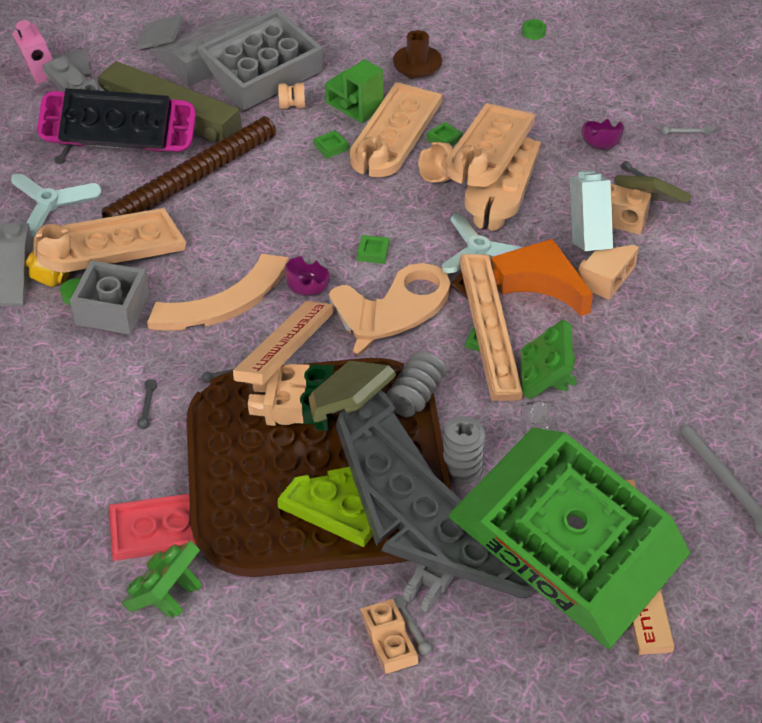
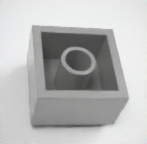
M91 260L70 299L75 325L131 335L150 295L146 269Z

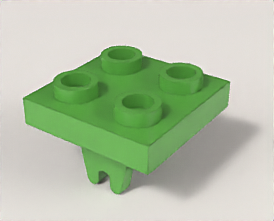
M564 319L549 327L543 334L532 342L527 343L521 349L522 392L529 399H533L550 386L568 391L567 383L572 386L577 384V379L570 373L574 370L575 363L572 324Z
M189 541L179 546L174 544L163 553L161 551L156 552L146 563L149 569L143 576L139 575L129 584L126 589L129 594L121 604L131 612L153 604L171 618L175 615L179 616L183 609L171 597L168 591L175 582L191 593L201 588V582L188 568L200 549L192 541Z

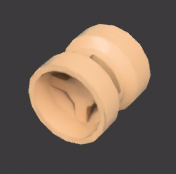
M286 83L278 84L280 109H288L290 106H295L297 109L305 108L304 83H296L294 86H288Z

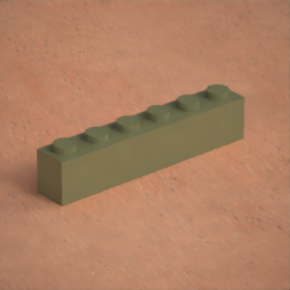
M115 61L97 76L98 84L104 91L169 96L170 100H183L191 103L196 111L194 133L207 138L209 141L222 142L224 138H228V136L242 128L239 108L118 61Z

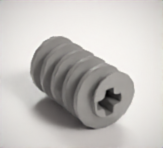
M416 352L409 358L403 370L392 384V387L386 393L396 408L395 412L408 418L412 417L415 412H420L424 409L425 403L429 401L431 394L436 390V386L441 382V378L447 373V368L439 357L428 352Z
M467 416L451 418L444 427L443 458L447 464L449 475L459 484L475 482L481 477L483 471L485 431L481 423Z

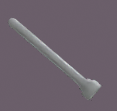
M684 425L680 430L681 435L755 519V530L762 538V507L694 429L689 425Z

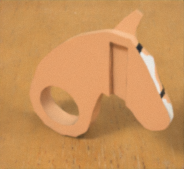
M418 263L408 265L397 272L391 288L383 299L376 298V301L367 300L354 288L348 285L334 287L330 291L329 300L333 304V308L339 315L347 332L357 338L352 351L360 356L376 339L399 334L422 324L436 315L449 298L451 284L448 274L444 273L438 266ZM424 279L435 283L438 289L427 295H418L408 291L405 286L414 280Z

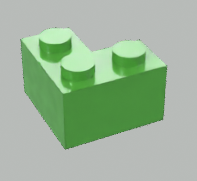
M363 59L350 69L344 70L325 83L326 103L360 123H365L373 116L383 101V69Z

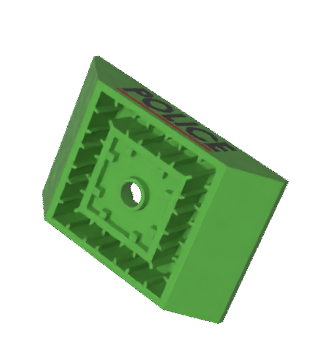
M532 427L448 516L608 650L611 649L690 555V551L677 525L669 514L565 432ZM577 516L581 518L584 522V528L575 529L571 527L567 522V517Z

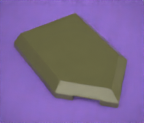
M617 175L614 179V185L651 193L650 201L686 203L692 196L690 193L656 177Z
M349 360L308 397L314 422L326 420V414L336 413L342 409H345L346 413L359 410L396 376L395 371L389 365Z

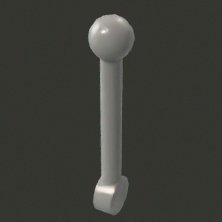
M668 125L661 127L663 135L670 133H705L712 135L715 131V128L711 125H707L704 128H672Z
M396 597L394 602L419 645L418 652L421 655H428L432 649L431 645L424 641L406 609V599Z

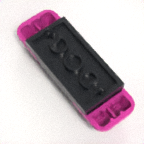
M65 88V92L51 91L42 98L37 132L41 139L50 143L152 150L155 152H184L189 149L193 141L196 111L191 103L183 100H170V97L165 95Z

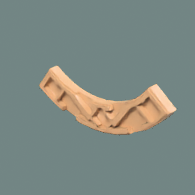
M261 254L253 269L241 281L213 296L189 302H155L147 322L148 329L163 331L186 330L188 326L204 324L206 327L224 322L244 313L264 299L263 296L279 284L285 274V264L289 261V257Z

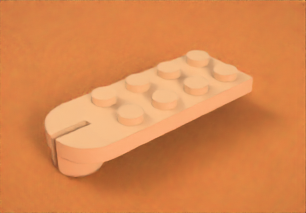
M395 82L350 149V164L352 168L363 175L369 168V176L386 177L396 173L442 104L443 94Z
M486 103L447 157V176L461 184L468 176L467 185L486 186L496 182L535 124L536 114Z
M525 137L496 182L486 186L468 185L465 192L464 206L473 215V222L480 230L483 228L485 216L489 214V211L488 229L491 231L501 229L505 219L514 216L518 212L540 152L541 141Z
M165 208L67 225H43L38 229L34 237L33 254L37 256L38 263L49 270L71 272L87 269L91 260L114 264L184 251L186 241Z

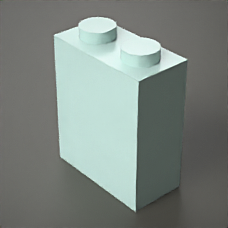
M593 170L579 171L578 176L570 177L573 244L584 251L613 249L611 180L602 177L601 173H595Z

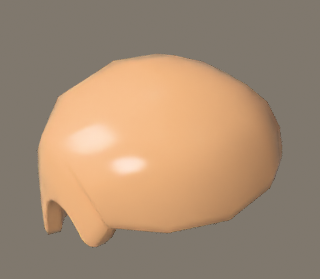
M433 142L431 143L432 147L422 150L418 162L419 172L424 181L443 183L450 180L446 174V160L454 148L449 143Z

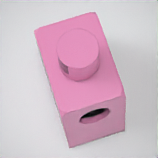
M28 20L19 21L15 26L16 31H13L12 36L36 84L45 82L48 77L43 72V64L53 60L36 25L30 24ZM40 54V56H41V59H40V60H34V59H33V57H35V56H37V55Z

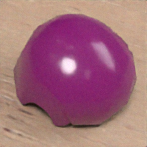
M606 119L602 123L587 121L583 124L581 132L584 141L591 147L609 150L619 144L625 127L622 122H618L615 127L612 126L610 119Z
M302 256L290 259L285 264L287 285L291 291L298 295H317L323 292L330 282L328 269L321 266L317 260L313 264H307Z

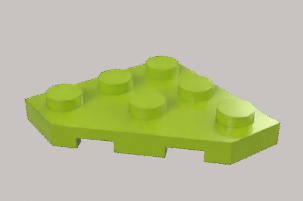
M350 467L327 471L326 476L309 479L308 475L295 477L278 498V508L359 546L365 547L373 536Z

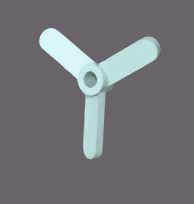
M13 174L11 176V183L37 202L26 222L29 223L32 237L36 235L38 229L43 225L50 211L61 206L96 200L102 194L101 187L96 183L54 190L51 188L43 189L23 174Z
M454 213L450 220L467 243V247L444 262L442 270L444 273H454L460 270L459 260L461 254L489 255L491 258L523 247L492 242L484 236L477 235L465 217Z

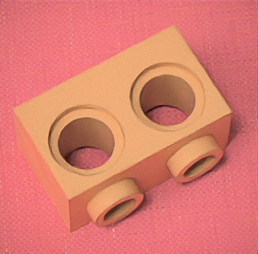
M611 184L612 228L641 235L648 218L651 193Z

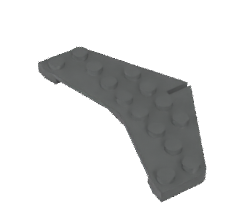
M382 390L375 394L359 410L346 413L345 409L340 412L336 429L376 546L394 531L400 530L383 545L381 551L518 598H527L536 591V589L448 517L462 500L434 475L394 414L396 408Z

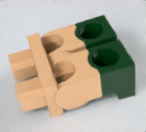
M288 364L280 367L263 385L253 384L254 392L266 393L265 395L249 394V415L265 416L266 425L276 426V423L281 425H291L293 423L315 424L316 430L329 431L331 414H326V420L314 422L308 397L335 373L334 365Z

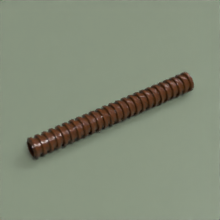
M266 116L261 117L259 120L247 125V127L242 128L241 131L238 130L228 136V138H224L222 142H217L215 145L210 146L209 149H205L202 153L200 152L189 160L184 161L183 164H179L176 168L174 167L156 179L151 180L150 183L144 184L143 187L140 186L136 191H131L129 195H124L122 199H117L115 203H110L108 207H103L101 210L102 217L108 218L143 212L146 209L153 208V205L156 206L160 201L163 202L166 198L172 197L173 193L177 194L180 190H184L187 186L192 185L193 182L199 181V179L218 170L219 167L225 166V164L237 159L238 156L244 155V153L256 148L257 145L259 146L270 138L275 137L276 128L274 123Z

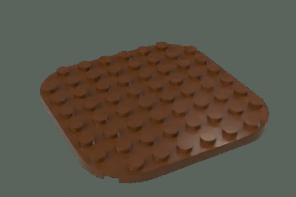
M360 358L303 363L305 365H334V372L338 371L349 360L389 365L395 371L396 376L381 389L385 394L392 387V384L404 368V363L385 358ZM233 371L210 380V385L201 393L197 391L189 404L186 420L190 523L195 544L200 549L201 555L208 562L220 570L234 575L262 577L409 561L381 551L383 545L400 531L399 529L377 546L372 536L366 546L362 547L278 508V498L295 477L308 475L309 479L326 476L327 471L349 467L336 429L337 419L341 411L331 413L329 431L316 430L315 424L293 423L291 425H281L276 423V426L266 425L265 416L249 415L248 410L249 394L265 395L266 392H254L253 384L235 381ZM431 394V398L425 403L424 409L420 412H415L412 417L406 418L396 412L394 414L434 475L451 490L448 468L443 458L444 448L434 394Z

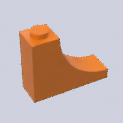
M553 239L491 257L496 285L502 295L514 292L542 293L565 302L579 316L591 312L593 293Z

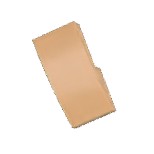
M393 599L360 609L366 630L385 674L419 664L418 654L405 631L404 619Z

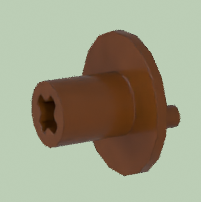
M414 30L407 34V46L395 53L393 65L398 72L408 76V79H414L415 77H426L437 72L442 65V57L436 49L429 46V35L427 32Z

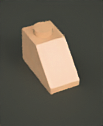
M629 245L613 249L595 250L588 260L584 259L581 262L578 274L592 293L610 300L636 267L639 247Z

